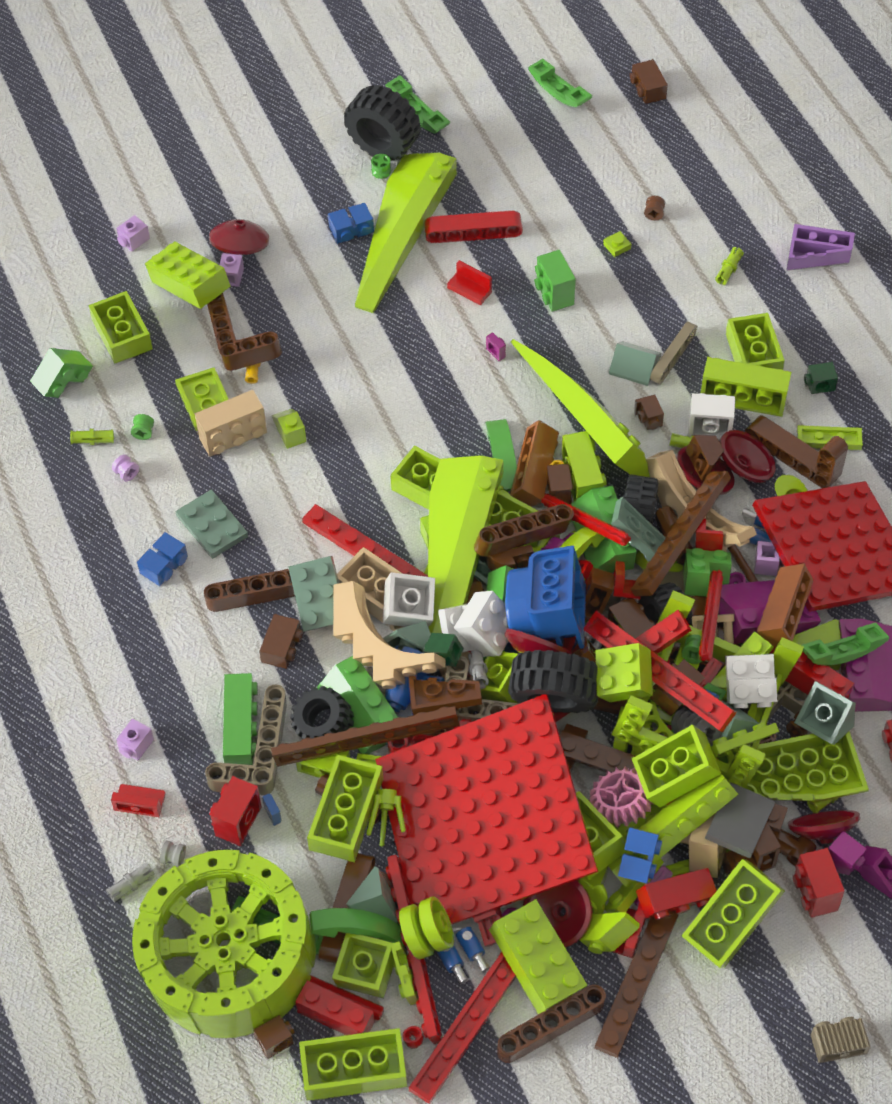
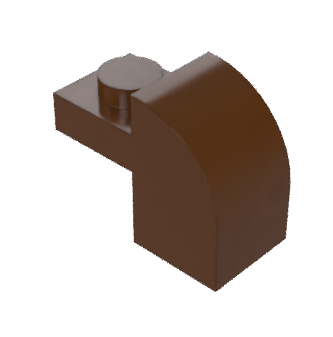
M530 544L486 556L484 559L491 571L503 566H509L513 569L517 567L524 568L528 566L529 558L534 551Z

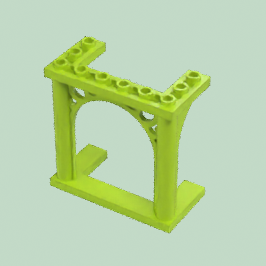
M673 590L657 623L677 610H680L686 619L695 599ZM690 626L692 631L676 642L685 645V640L688 636L693 634L701 636L702 630ZM715 636L712 657L726 663L725 656H734L741 647ZM783 637L772 653L774 654V676L776 678L777 693L804 646ZM674 643L657 655L667 661ZM630 695L611 735L617 737L621 742L633 744L642 751H646L675 734L662 721L656 703L650 699V696L636 698ZM751 703L747 714L759 724L763 722L767 724L772 707H757V703ZM646 722H654L658 725V729L651 731L644 728L643 725ZM760 740L747 745L743 744L733 752L728 751L724 753L728 759V764L717 760L715 756L721 774L729 783H734L743 788L747 787L765 757V753L757 750Z

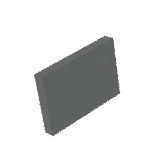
M730 783L738 795L716 812L705 839L751 858L775 805V801Z

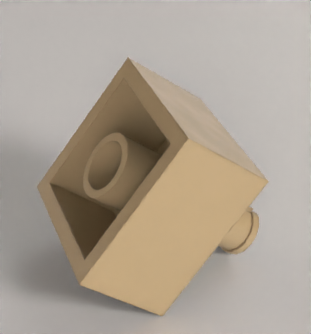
M715 813L680 843L689 844V872L709 868L711 877L718 878L727 848L705 839L706 833L716 815Z

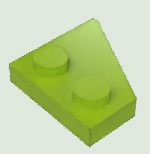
M400 941L390 944L395 960L393 962L394 969L401 981V984H398L399 992L402 999L406 998L411 1006L416 1004V1000H419L418 993L414 991L412 977H414L413 970L409 969L407 952Z

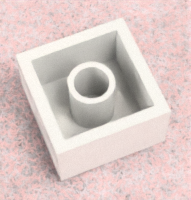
M692 393L688 436L714 435L720 440L725 432L733 428L735 397Z
M391 572L385 581L383 624L406 627L426 620L429 627L433 622L435 578Z
M493 591L475 592L454 627L475 650L482 652L483 657L500 656L508 643L505 636L506 629H509L505 603Z

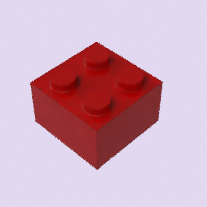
M234 776L231 777L229 783L223 785L218 803L215 802L210 809L212 826L216 837L238 846L242 845L262 808L258 786Z
M828 848L801 854L798 864L795 866L796 871L793 875V882L796 889L801 891L803 909L805 911L808 910L810 918L838 911L845 890Z

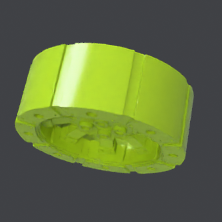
M239 850L205 852L184 860L185 863L177 868L174 866L154 883L139 907L140 914L138 919H135L133 927L132 946L134 959L139 973L158 1005L175 1023L188 1031L199 1035L201 1033L206 1034L212 1038L246 1036L253 1034L254 1029L278 1015L282 1018L294 1007L295 1001L306 981L311 979L310 973L315 965L316 958L315 934H311L310 919L299 892L296 891L293 882L286 873L274 863L256 854H242ZM240 881L244 882L245 885L251 886L249 895L241 907H237L231 912L227 898L228 882L238 883ZM207 886L211 894L213 906L211 907L210 917L203 913H198L186 900L194 891ZM271 899L277 905L280 917L273 919V922L260 926L253 924V919L261 906ZM173 916L178 920L181 919L191 927L195 934L189 935L185 939H169V937H163V928L165 924L167 925L170 917ZM292 919H298L295 923H292ZM240 932L244 933L242 938H236ZM275 939L277 941L281 940L280 948L277 950L273 960L269 958L266 960L254 950L262 943ZM230 940L228 945L220 946L222 941ZM191 956V958H195L194 964L183 975L180 974L176 978L167 970L164 960L173 959V957ZM242 968H248L258 974V977L250 984L239 988L236 987L235 975ZM275 969L279 974H281L280 976H273L272 973ZM216 972L219 976L217 992H198L196 986L207 975ZM170 991L175 992L173 995H168ZM223 1000H231L230 1005L225 1007Z

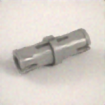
M473 650L471 651L472 655L468 654L470 662L469 672L471 676L473 675V681L480 682L482 689L486 687L485 684L488 685L489 683L486 675L488 669L483 661L482 652Z
M145 862L130 874H124L123 879L109 889L107 888L106 892L110 894L109 897L112 901L116 902L129 891L138 889L137 886L155 874L149 864Z

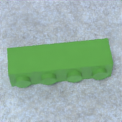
M252 673L224 674V763L253 765V756H255L257 742H253V736H257L258 733L257 722H253L254 716L258 715L257 702H254V695H258V683L253 682Z

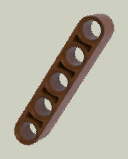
M560 504L484 527L478 534L474 550L477 554L486 557L564 533L569 527L574 512L569 506Z
M289 569L212 583L204 589L206 606L213 612L295 597Z
M358 853L355 862L347 861L333 908H348L346 903L375 867V856ZM338 931L335 938L323 936L319 949V960L336 964L346 933Z
M599 985L587 986L503 1034L498 1040V1058L505 1063L515 1062L600 1013L604 1008L606 999L604 989ZM596 996L600 1001L592 1003L588 1000V997ZM575 1008L579 1013L577 1015H570L566 1010ZM548 1020H554L557 1022L558 1025L556 1027L551 1028L548 1027L545 1024V1022ZM532 1032L537 1037L533 1040H528L524 1037V1034ZM510 1044L515 1047V1050L506 1052L502 1047Z

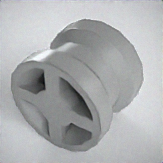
M166 840L161 850L160 863H172L176 867L182 865L185 858L186 845L181 843L175 845L172 841Z

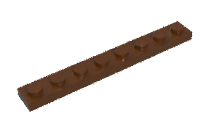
M714 471L706 476L705 481L696 491L695 496L687 504L686 509L677 519L676 524L668 532L661 546L657 548V552L647 563L642 574L637 578L631 588L634 596H650L654 594L731 479L728 471Z
M455 706L442 707L435 711L419 712L416 715L405 718L397 717L383 723L375 722L369 726L350 728L339 733H327L321 737L305 738L290 744L283 743L271 748L272 757L277 767L452 728L460 726Z
M676 911L669 912V916L663 919L655 920V917L650 918L594 1049L618 1059L680 915Z

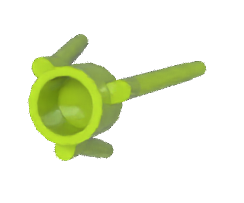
M379 789L378 794H375L374 806L366 833L367 836L371 835L379 808L382 810L381 847L385 844L387 811L394 810V806H396L401 832L406 831L401 808V796H397V790Z

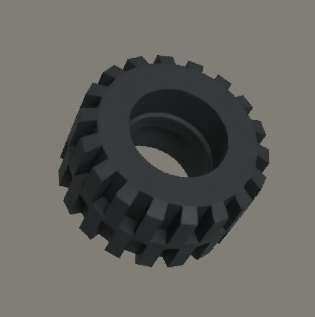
M630 475L627 480L624 499L647 521L653 524L659 485L657 478Z
M667 582L661 584L653 595L641 596L638 599V603H641L644 608L648 620H652L655 625L673 590L685 595L681 588L674 583ZM690 610L686 618L690 626L693 624L692 610Z
M320 686L319 689L312 687L310 692L304 691V696L302 698L298 696L296 699L298 703L293 705L291 709L294 712L290 714V719L293 721L291 723L292 728L302 739L321 737L327 733L347 731L350 726L354 725V721L351 719L354 717V713L350 710V704L330 687L328 689L325 686ZM331 709L327 722L321 726L314 727L316 716L323 710Z

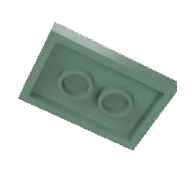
M212 489L175 511L179 520L212 559L248 537V532Z
M623 497L616 501L611 524L628 533V536L631 537L630 545L640 550L649 562L657 552V548L665 540V537Z
M333 556L288 566L303 632L333 625L334 585L339 584Z

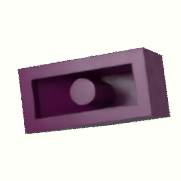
M844 831L828 848L838 873L850 875L854 869L859 871L866 862L864 857L867 848Z
M865 846L867 848L864 857L866 862L859 870V873L864 880L892 899V856L885 848Z

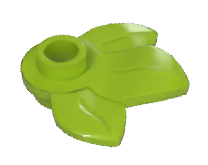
M585 877L577 879L590 896L592 914H603L606 908V901L608 900L604 885L599 884L593 887Z

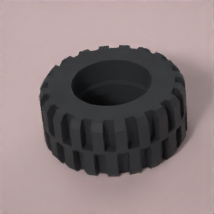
M381 85L367 86L360 90L344 112V125L347 128L348 135L353 138L352 141L358 144L362 151L368 152V155L372 157L377 154H385L390 158V161L401 159L408 152L420 135L421 125L419 123V116L415 113L414 107L410 106L409 101L406 98H402L401 94L397 91L393 92L391 88H383Z
M551 650L525 651L524 653H519L512 661L508 691L512 699L519 704L547 694L553 712H588L598 703V667L595 662L589 661L585 657L582 658L579 655H571L566 652H553Z

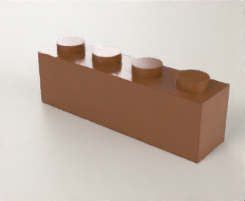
M540 420L526 429L510 496L531 507L542 503L541 498H544L546 494L545 490L548 483L547 465L554 461V452L558 446L559 431Z
M805 564L780 567L775 578V583L769 594L760 625L757 628V633L773 647L778 645L782 637L790 641L794 639L813 583V578Z

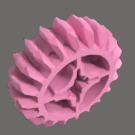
M625 766L620 771L616 767L615 772L611 773L607 770L605 777L599 775V782H593L594 789L590 790V803L611 824L614 823L617 828L623 823L628 827L629 822L632 821L637 824L639 817L645 819V812H651V805L653 803L647 800L635 768L629 771Z

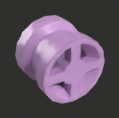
M124 454L114 461L112 470L116 474H120L121 479L127 482L138 474L139 465L131 462V458Z

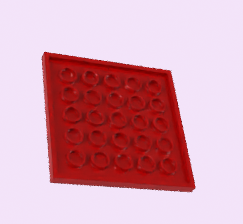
M866 481L754 501L752 506L784 566L805 564L813 578V583L805 603L809 612L892 596V526Z

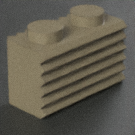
M845 1017L839 1023L830 1024L829 1021H823L816 1024L811 1033L812 1043L814 1044L819 1063L868 1054L871 1047L862 1018Z

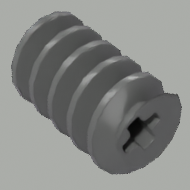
M687 707L679 708L672 717L671 726L674 734L694 725L706 734L710 747L714 746L712 741L721 738V731Z

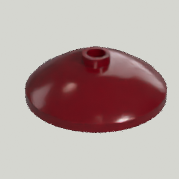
M233 219L215 226L210 231L209 241L213 247L222 252L246 255L265 249L269 244V234L256 223L243 219Z
M729 430L721 436L719 442L724 450L721 457L735 474L751 482L761 483L771 479L776 469L775 462L769 450L758 439L739 430Z
M686 446L679 450L676 459L687 481L693 488L698 490L704 481L700 480L687 455ZM720 458L711 472L728 471L731 479L720 494L724 495L731 491L735 479L731 469Z
M506 629L505 631L507 640L519 653H524L525 651L532 652L534 650H551L553 652L572 654L571 651L536 636L513 629Z
M853 810L811 813L788 821V828L793 833L806 839L820 840L822 844L832 843L834 838L839 837L843 831L847 833L860 821V813Z
M577 880L524 899L523 906L537 900L565 948L577 943L589 929L592 920V903L587 890ZM563 907L566 909V914L564 916L561 915V909Z

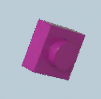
M493 332L487 335L486 349L498 361H501L506 357V344L504 340L500 337L498 338Z

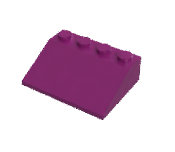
M775 580L722 585L719 614H734V621L732 622L734 644L745 643L754 631L757 633V628L760 625L763 611L766 608ZM804 606L795 635L819 625L821 620L817 611L809 612L806 606Z
M840 619L841 639L856 635L857 628L872 623H877L889 636L887 642L872 652L855 660L842 663L841 674L854 683L849 700L855 702V712L892 711V626L866 619Z

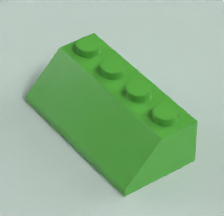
M613 486L590 489L570 505L612 525L615 504L618 499ZM573 521L576 532L585 527ZM606 537L596 548L589 546L583 552L585 560L590 561L594 568L610 573L615 571L616 561L625 562V570L634 569L637 553L636 549L629 542L626 546H622Z
M353 656L336 664L317 686L318 689L320 686L334 689L350 704V710L354 713V717L351 718L354 721V725L350 726L349 729L369 726L375 722L383 723L398 717L362 663L353 659ZM388 742L359 748L358 750L361 754L369 755L387 745Z

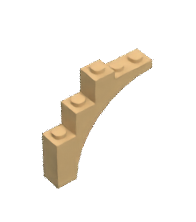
M673 450L661 451L646 459L651 478H657L658 480L657 495L662 508L669 506L675 509L678 517H680L687 504L695 496L696 491L687 481ZM712 508L704 517L706 519V530L723 531V551L727 552L726 548L734 544L742 546L749 543V539L757 535L754 526H743L731 522Z
M354 581L334 585L333 636L342 640L345 644H353V659L361 662L363 666H373V682L381 685L384 689H394L396 685L405 684V676H415L419 672L434 673L437 669L445 668V658L436 653L416 654L402 652L390 646L382 638L370 619L366 605L365 587Z

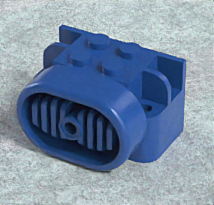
M574 545L533 553L529 558L528 567L512 569L507 574L505 609L509 629L524 632L546 641L556 640L557 645L561 647L564 646V638L576 637L579 648H584L585 631L583 628L585 627L586 584Z

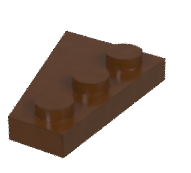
M409 676L413 715L419 712L435 711L442 707L455 706L457 709L483 704L479 681L452 679L449 682H443L429 677L428 680H417L416 676Z

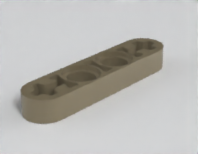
M689 321L684 324L654 367L650 376L651 381L662 384L693 340L697 332V325Z

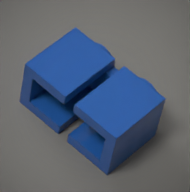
M366 203L348 207L351 218H349L345 209L328 213L329 228L337 244L354 239L355 235L360 237L374 232V220Z
M166 532L152 545L158 552L156 553L149 548L137 561L139 573L159 587L164 581H168L171 578L173 569L176 570L178 566H182L188 557L186 545Z
M629 828L624 849L648 855V860L623 854L618 876L643 883H648L649 878L654 879L657 865L652 864L655 854H660L662 841L658 840V834Z

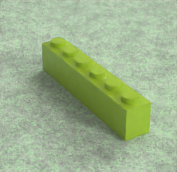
M722 774L669 803L638 829L658 834V840L662 841L660 854L654 855L652 864L738 795ZM627 850V852L625 853L627 855L648 860V855L632 852L629 850ZM621 856L611 863L609 868L626 887L633 880L618 876L622 861Z

